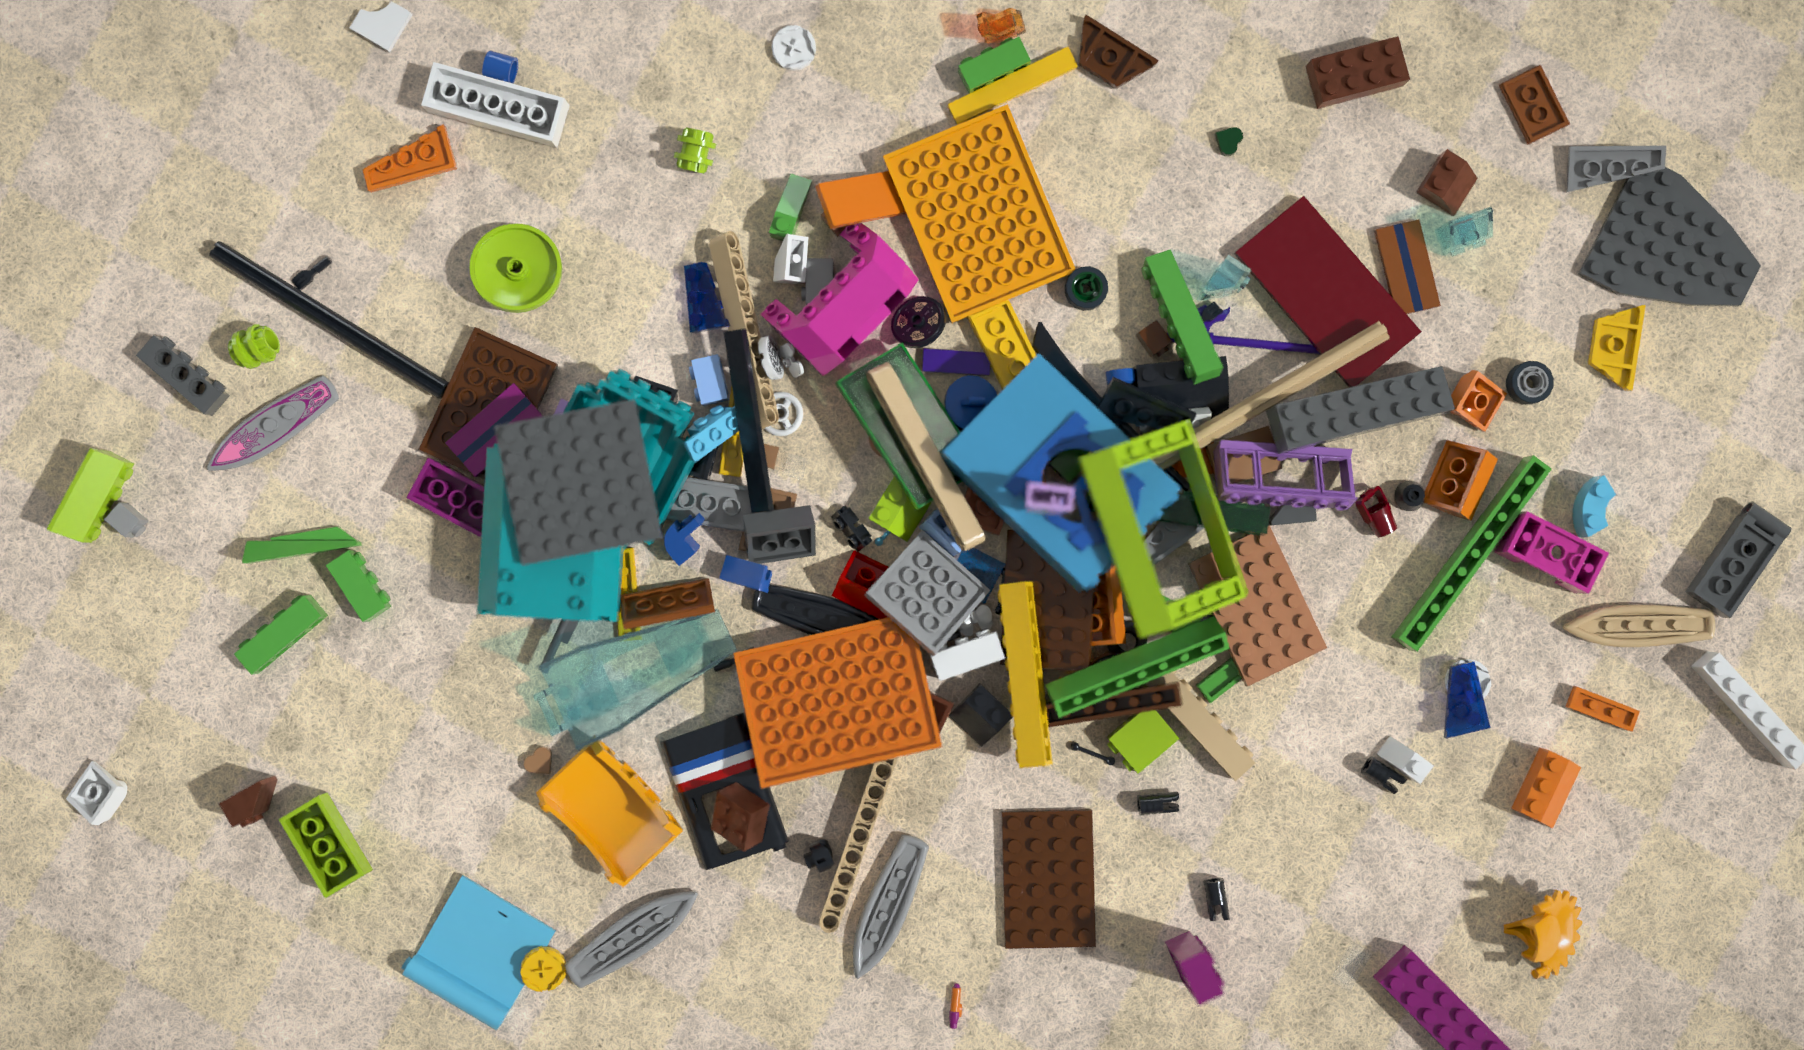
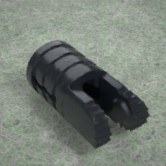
M1373 756L1367 759L1361 769V774L1366 775L1393 794H1396L1398 789L1388 781L1389 778L1402 785L1407 781L1404 776L1376 760Z
M1166 792L1137 795L1139 815L1178 812V804L1166 802L1177 801L1179 793Z
M1212 878L1204 880L1210 921H1216L1215 905L1221 906L1223 920H1230L1224 879Z

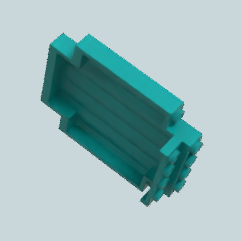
M620 368L618 371L610 370L607 378L600 379L597 386L589 382L577 384L564 413L629 400L636 401L660 527L662 528L695 463L691 460L683 442L690 438V436L684 438L683 435L694 415V412L690 410L691 406L682 401L676 403L670 400L671 395L662 390H659L658 393L650 389L651 385L641 379L638 382L630 378V373ZM655 540L645 541L648 545L655 542Z

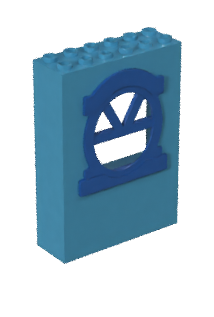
M1038 354L942 452L941 456L947 467L1078 592L1084 589L1086 591L1092 589L1100 580L1097 576L1100 573L1104 575L1114 566L1100 521L1093 522L1083 492V490L1089 491L1084 475L1072 486L1074 487L1073 499L1076 498L1082 523L1071 522L1060 515L1026 512L1028 483L1041 484L1044 467L1055 454L1066 449H1083L1095 453L1130 441L1124 433L1048 361ZM1151 459L1120 469L1142 535L1148 530L1145 526L1147 524L1150 526L1163 514L1161 509H1166L1178 499L1179 496L1176 493L1181 489Z

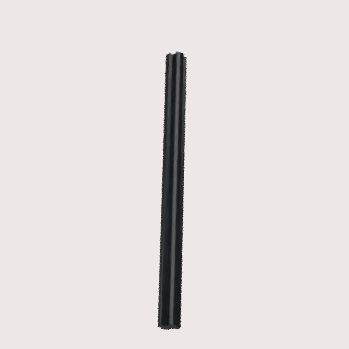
M218 241L214 244V249L209 254L211 258L439 399L443 397L449 382L225 243Z

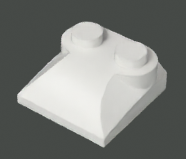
M91 761L66 800L90 824L100 825L113 816L127 794V785L122 780H116L98 763Z

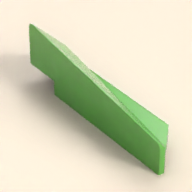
M341 527L272 537L271 541H246L242 564H253L362 546V543L346 533Z

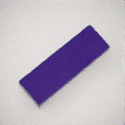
M924 349L922 372L989 376L990 363L985 352Z

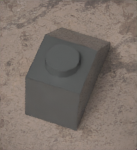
M1280 505L1267 521V526L1317 521L1316 509L1310 506L1294 508L1292 505Z

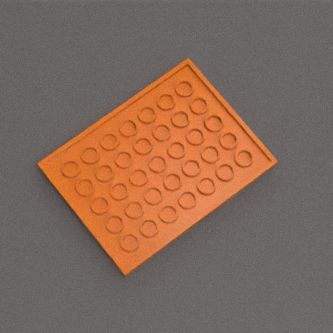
M889 617L733 653L762 789L942 747L919 644Z

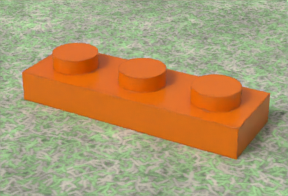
M1573 686L1565 706L1630 732H1633L1640 713L1637 709L1577 686Z

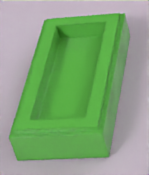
M1229 658L1197 683L1196 686L1207 701L1212 703L1242 678L1233 659Z

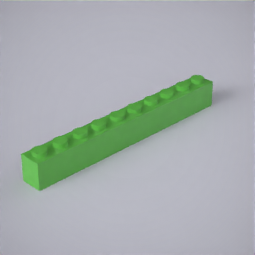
M1534 455L1523 457L1392 635L1394 640L1409 651L1418 652L1552 468Z

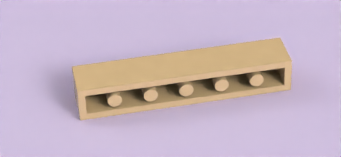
M1177 671L1144 683L1146 686L1179 681L1183 705L1167 709L1232 780L1237 781L1255 764L1252 759L1253 753L1245 745L1241 748L1236 742L1238 737L1230 729L1226 731L1220 725L1223 722L1215 712L1210 714L1205 708L1207 703L1199 695L1195 697L1190 692L1192 687L1184 679L1180 681L1174 675Z

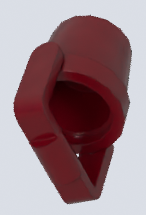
M1380 486L1367 488L1360 495V498L1356 500V508L1363 521L1369 525L1376 537L1380 538L1389 535L1397 529L1391 506ZM1375 494L1379 503L1367 509L1364 502H1367Z

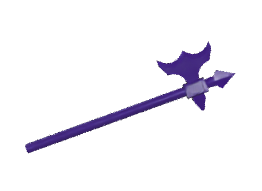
M1205 304L1197 308L1200 316H1202L1203 310L1207 307ZM1230 307L1223 310L1211 322L1204 323L1213 344L1320 354L1310 344L1213 335V332H1209L1210 327L1217 322L1224 321L1230 312Z

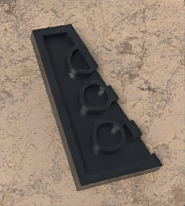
M1115 377L1112 378L1097 407L1112 422L1121 424L1122 422L1132 423L1138 427L1149 426L1157 428V430L1188 419L1193 423L1196 418V412Z

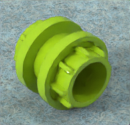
M684 128L682 135L677 136V141L683 142L681 153L674 152L673 156L677 158V167L698 173H706L708 166L713 164V160L707 159L709 148L716 150L717 145L713 143V134L697 129Z
M259 324L249 326L247 331L240 330L235 332L228 343V351L232 360L237 365L248 369L259 367L261 362L269 363L273 361L280 349V343L275 332L271 328Z

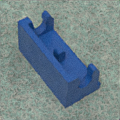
M726 555L719 579L768 593L772 571L768 570L766 565Z

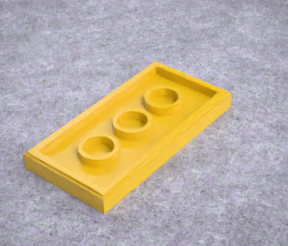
M1009 300L972 314L967 318L1002 390L1036 357Z

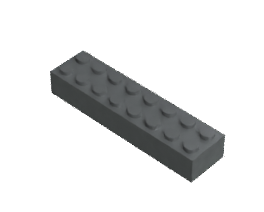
M1439 366L1278 404L1266 410L1277 452L1282 454L1440 416L1454 410L1455 407L1443 367Z

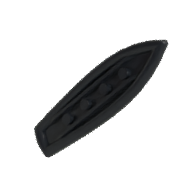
M769 584L768 593L755 590L752 597V611L809 635L879 620L839 599Z

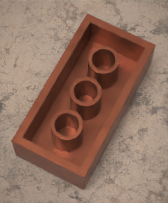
M1399 36L1313 58L1305 66L1317 109L1403 87L1410 80Z

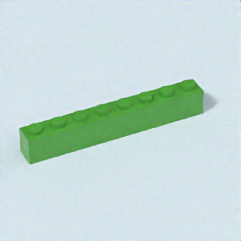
M1215 616L1045 684L1050 702L1058 717H1063L1228 650L1229 645L1226 632Z

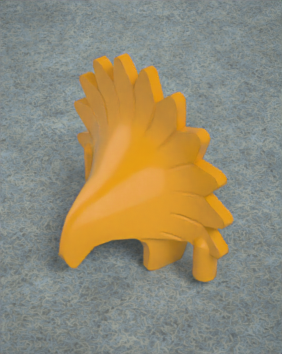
M1555 890L1552 897L1545 895L1544 901L1533 906L1535 915L1504 924L1505 934L1519 937L1529 947L1521 955L1533 962H1540L1541 966L1531 971V975L1535 979L1540 977L1548 979L1550 973L1557 976L1560 965L1563 967L1568 965L1567 955L1575 954L1573 943L1580 940V935L1576 931L1583 922L1577 919L1581 912V907L1575 906L1577 897H1570V892L1564 890L1562 894L1561 891Z

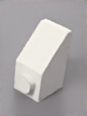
M786 234L775 258L773 282L793 285L805 283L809 237Z
M1389 736L1377 753V755L1409 779L1419 784L1422 783L1434 767L1415 751Z

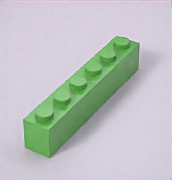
M1171 249L1146 257L1141 268L1143 277L1149 281L1151 295L1159 303L1160 316L1162 319H1166L1168 334L1176 342V352L1179 358H1183L1187 377L1191 378L1194 384L1220 376L1223 366Z

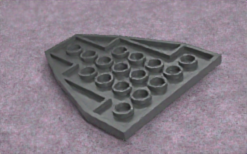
M1665 167V169L1626 179L1578 275L1617 295L1686 306H1741L1761 265L1733 227L1681 174Z

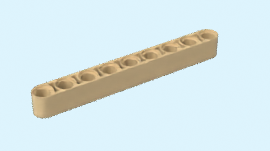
M727 231L712 238L709 242L728 331L747 330L761 428L763 429L777 424L779 414L771 379L768 378L761 364V359H764L763 353L760 354L758 351V342L761 335L740 242L734 232Z
M886 362L866 372L867 380L960 549L966 552L984 542L985 536L892 366Z
M898 758L873 764L820 916V928L826 933L835 932L840 925ZM881 764L889 768L888 774L884 776L876 772L877 766ZM872 786H878L882 793L877 797H873L869 794L868 790ZM866 807L871 808L874 811V815L871 818H865L861 814L862 809ZM862 829L866 832V837L859 840L855 838L854 831ZM849 851H856L859 858L855 861H850L846 854ZM847 872L850 874L851 880L849 882H842L839 879V874ZM834 894H840L844 900L840 904H835L831 897ZM829 915L833 916L836 919V923L827 925L824 922V918Z

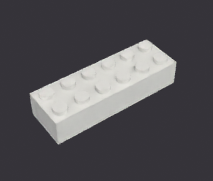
M433 62L421 104L427 112L555 148H558L570 106L563 97Z

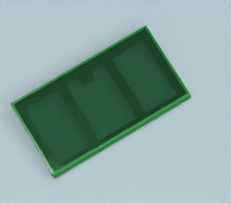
M900 343L836 381L835 385L915 509L918 510L933 501L873 392L867 380L866 372L886 362L892 366L940 455L961 432L904 344ZM949 469L957 485L963 482Z

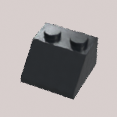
M980 683L949 715L981 747L994 737L1012 718L1010 711Z

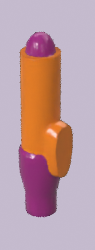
M955 983L952 987L949 1011V1028L957 1029L959 1017L962 1015V1004H960L961 987L958 983Z

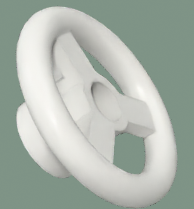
M775 392V399H785L783 404H776L777 410H784L785 412L784 416L779 417L778 422H782L785 429L779 430L771 426L764 429L775 436H787L795 432L801 425L803 408L799 400L792 394ZM791 403L795 406L797 413L795 422L792 425L788 420V408Z

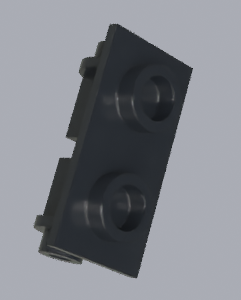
M846 505L831 516L835 528L844 533L847 537V543L851 548L859 552L873 541L870 538L872 535L863 524L857 528L854 526L859 519L852 509L847 508Z

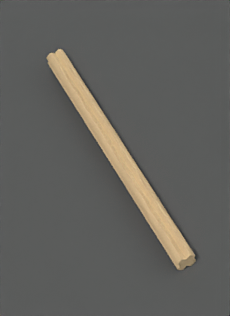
M1378 321L1194 429L1200 449L1390 338L1386 327ZM1178 449L1153 457L1151 460L1164 471L1181 461Z

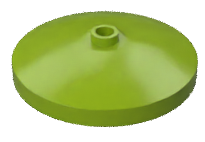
M506 224L492 229L478 241L470 258V276L476 291L489 305L505 312L522 313L542 306L555 294L562 278L561 257L554 242L541 230L525 224ZM520 269L519 273H515L514 271Z

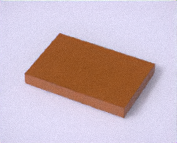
M1541 64L1498 85L1528 145L1570 125Z

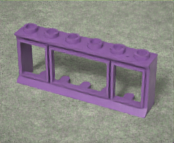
M1221 440L1213 451L1218 501H1225L1226 503L1247 502L1250 505L1260 503L1270 504L1271 506L1292 505L1294 508L1310 506L1315 509L1335 508L1336 510L1343 511L1349 509L1357 500L1351 463L1352 449L1311 446L1278 454L1274 443ZM1227 453L1233 454L1235 458L1251 455L1254 485L1229 484ZM1265 456L1277 457L1278 461H1283L1286 458H1298L1299 462H1306L1308 459H1312L1316 490L1263 486L1260 459H1263ZM1329 461H1339L1342 491L1324 489L1322 464L1329 463Z

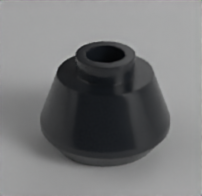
M1405 481L1397 486L1394 499L1402 510L1415 511L1423 505L1425 491L1419 483Z

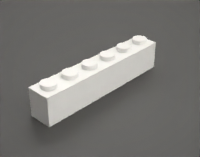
M1707 651L1691 666L1783 767L1797 769L1804 763V744L1719 652Z

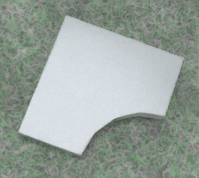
M391 1L386 8L379 11L369 12L360 9L350 29L386 51L391 52L413 14Z

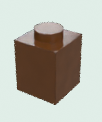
M1157 320L1135 335L1150 357L1155 354L1160 357L1169 350L1167 346L1172 342Z

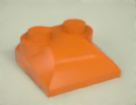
M1471 370L1461 377L1451 394L1455 409L1450 411V413L1460 416L1480 431L1486 432L1507 393L1479 371Z

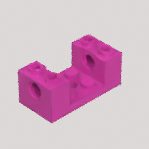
M1528 511L1519 513L1500 539L1494 553L1514 563L1524 562L1556 578L1555 584L1579 594L1590 593L1609 555V552ZM1555 546L1561 549V556L1558 559H1555L1551 554L1552 548Z

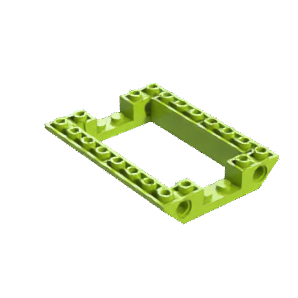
M1190 419L1078 458L1139 638L1173 629L1246 598L1249 591ZM1178 449L1221 578H1229L1206 584L1204 589L1180 599L1165 601L1120 469Z

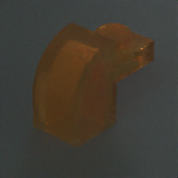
M1008 8L997 14L983 11L976 15L978 20L977 28L981 36L984 37L985 43H995L1026 33L1020 10Z

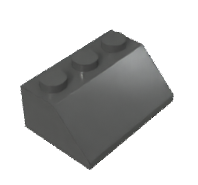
M810 505L743 515L748 561L762 564L816 556L815 521Z

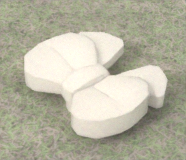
M788 342L780 347V354L784 358V366L786 368L789 367L792 376L797 378L803 375L804 368L802 363L796 361L793 357L795 349Z
M980 603L960 625V632L962 634L972 636L973 623L977 622L982 630L991 629L993 625L992 613L987 604Z

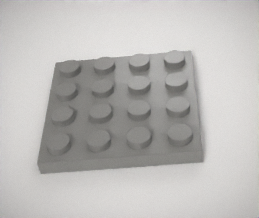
M922 530L864 596L928 653L935 656L989 593L990 589Z

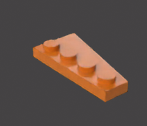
M442 124L437 127V130L430 134H424L414 143L401 147L398 152L390 156L387 155L362 170L368 191L372 193L456 170L457 166L446 126Z

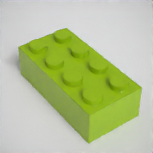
M328 792L315 797L279 819L324 898L331 896L373 870Z

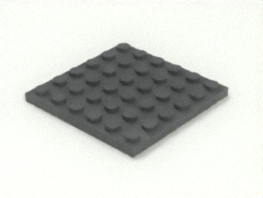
M635 400L494 426L522 565L663 538Z

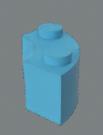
M1605 475L1594 476L1588 480L1575 498L1572 517L1574 528L1579 538L1590 537L1608 526L1605 518L1606 507L1616 493Z

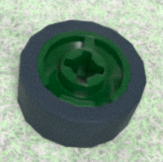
M1091 266L1080 267L1074 270L1068 277L1064 287L1065 296L1074 308L1082 311L1093 310L1099 307L1105 300L1108 293V281L1105 275L1097 268ZM1088 285L1090 291L1083 293V286Z

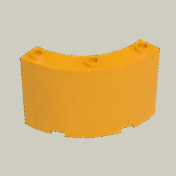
M595 736L536 792V795L540 800L538 804L541 809L546 813L551 812L576 834L575 838L581 845L587 846L606 873L604 875L607 880L612 884L616 882L624 888L681 834L683 829L673 814L660 806L659 803L662 800L626 762L622 764L614 756L615 752Z

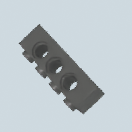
M153 335L136 356L203 414L213 416L230 396L225 392L226 386L218 380H211L208 377L210 373L200 365L196 367L191 362L193 358L186 352L176 350L174 348L176 344L166 336L162 338ZM170 355L171 361L166 365L165 359ZM185 369H187L188 376L185 379H183L182 373ZM204 383L205 390L200 394L199 387Z

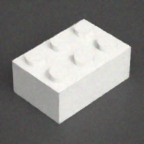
M984 629L976 632L977 637L969 639L967 636L954 640V645L947 647L945 643L935 656L931 655L939 681L1005 659L996 632Z

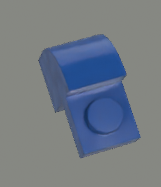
M700 513L694 517L690 514L681 523L676 519L665 534L664 544L666 551L678 566L688 560L700 548V545L690 535L705 520Z

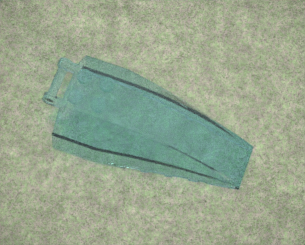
M716 609L714 613L688 617L580 646L547 661L538 667L549 688L532 696L540 705L550 727L548 731L551 737L568 729L576 750H580L620 731L736 652L737 649L719 610ZM553 695L565 721L564 724L558 725L546 698L547 696Z

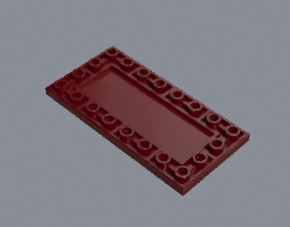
M1302 196L1234 253L1321 355L1378 321L1386 327L1387 334L1390 337L1388 340L1335 370L1349 388L1359 385L1422 332L1305 196Z

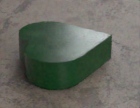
M1237 127L1214 134L1221 154L1227 157L1232 156L1237 151L1238 144L1243 139V132Z

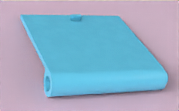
M462 875L419 951L413 958L408 957L401 969L404 970L403 976L497 1031L525 985L520 973L523 958L534 948L547 947L556 930Z

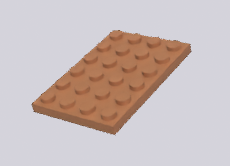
M1270 526L1261 528L1232 542L1249 593L1246 598L1211 612L1226 632L1229 645L1228 650L1245 686H1250L1327 648ZM1213 552L1188 563L1200 590L1204 589L1206 584L1229 578H1221Z

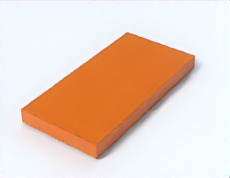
M889 171L818 183L815 186L830 229L906 214Z

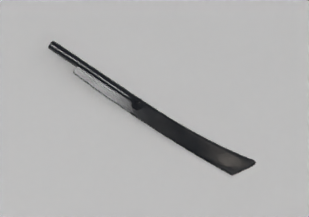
M1038 322L1032 348L1097 408L1102 397L1072 365L1042 322ZM1112 422L1130 440L1141 437L1128 423ZM1172 466L1164 470L1185 492L1191 488L1189 482Z

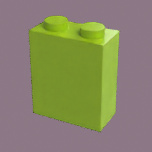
M1154 710L1130 716L1107 736V739L1110 741L1107 745L1115 755L1118 752L1122 755L1124 760L1121 762L1129 772L1134 770L1139 774L1180 738L1159 713Z

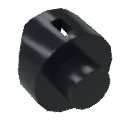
M820 839L810 843L809 848L811 852L803 855L808 869L816 866L820 873L831 869L834 861L828 841Z

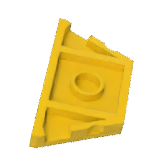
M1640 305L1594 320L1588 364L1625 391H1633L1646 305Z

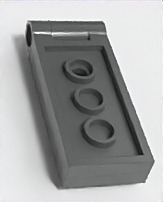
M1749 502L1742 509L1740 515L1736 516L1685 592L1720 617L1731 618L1780 545L1788 537L1792 528L1755 502Z

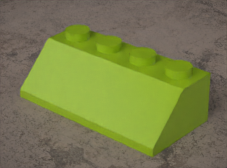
M90 448L47 530L82 543H92L101 534L100 527L103 521H105L104 519L112 511L110 509L112 504L122 495L123 490L121 488L124 482L131 478L134 463L112 451Z
M910 461L901 466V469L918 495L921 497L928 493L913 462ZM894 476L868 519L908 542L931 502L916 510Z

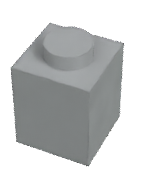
M121 502L104 519L122 536L128 538L140 536L145 531V525L149 521L129 503Z

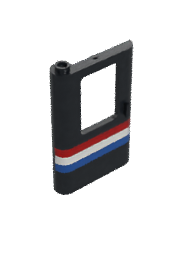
M744 713L660 742L705 870H710L769 849H773V852L786 847L785 843L789 840L770 787L762 789L760 785L749 727ZM737 782L770 804L763 840L744 852L739 849L722 854L714 832L711 830V824L702 801V796Z

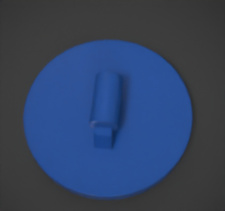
M964 376L949 386L944 400L945 409L955 425L964 430L998 395L994 387L987 380L979 376Z

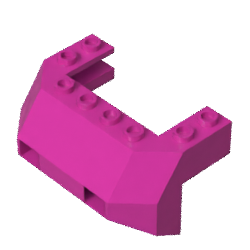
M862 223L848 225L840 234L842 238L850 243V248L858 255L853 257L851 262L797 316L777 299L770 303L760 314L822 376H825L842 363L905 300L919 281L907 264L888 244Z

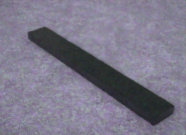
M747 330L724 332L751 513L774 510Z

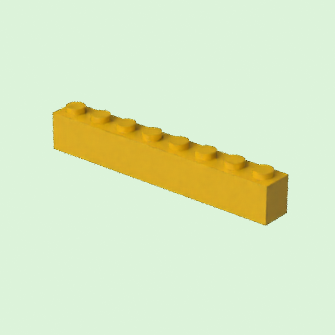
M1033 582L1000 584L998 600L1002 605L1000 621L1002 626H1004L1003 646L1007 651L1005 667L1009 671L1010 678L1008 681V692L1012 697L1010 713L1014 717L1015 724L1013 727V737L1017 743L1015 759L1019 763V768L1048 766L1053 763Z

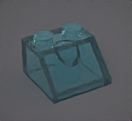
M1492 206L1448 221L1436 229L1435 233L1443 255L1451 253L1452 257L1466 252L1464 248L1469 246L1477 249L1487 245L1486 240L1493 237Z
M1228 255L1214 271L1196 300L1201 302L1228 297L1234 292L1239 293L1250 281L1251 278L1248 275L1251 269Z

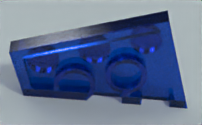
M699 262L684 266L690 333L729 327V321L724 318L722 312V302L717 299L714 291L716 286L707 263Z
M1475 661L1449 666L1444 738L1447 739L1491 728Z

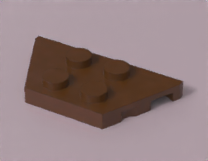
M1087 14L1085 15L1079 56L1080 67L1117 89L1156 66L1159 61L1158 59Z

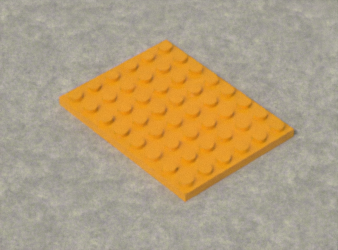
M1008 104L883 155L886 167L951 323L1061 279L1076 270Z

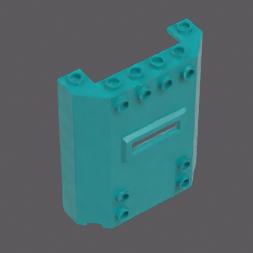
M494 444V447L487 448L477 614L579 621H619L624 546L522 565L498 444Z

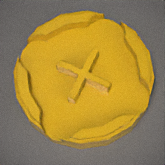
M541 946L532 949L521 962L520 973L523 983L529 989L536 992L555 989L566 976L564 956L552 947Z

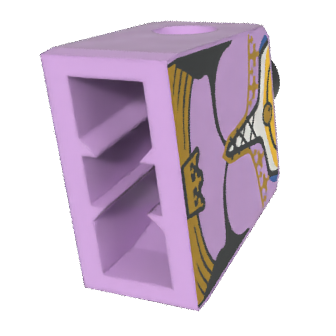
M1028 483L1026 512L1048 515H1062L1072 512L1074 487Z

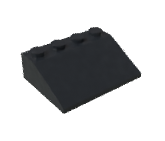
M1226 356L1219 357L1223 366L1220 376L1194 384L1192 379L1187 377L1183 360L1142 364L1133 367L1136 375L1134 386L1187 409L1209 407L1211 419L1229 409V375ZM1139 427L1140 435L1157 431V428Z

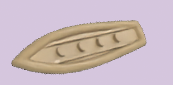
M1617 605L1587 612L1565 624L1563 629L1578 638L1604 646L1651 647L1713 639L1716 623L1713 611L1709 609L1663 605Z

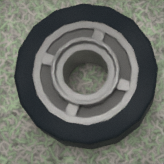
M1527 361L1514 366L1506 378V389L1509 396L1520 404L1531 405L1543 401L1551 394L1554 387V377L1551 370L1545 364L1538 361ZM1527 378L1532 380V388L1527 386Z

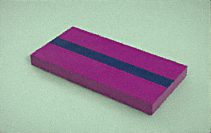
M513 383L445 443L475 477H478L486 470L487 448L498 444L494 426L544 416L519 387Z

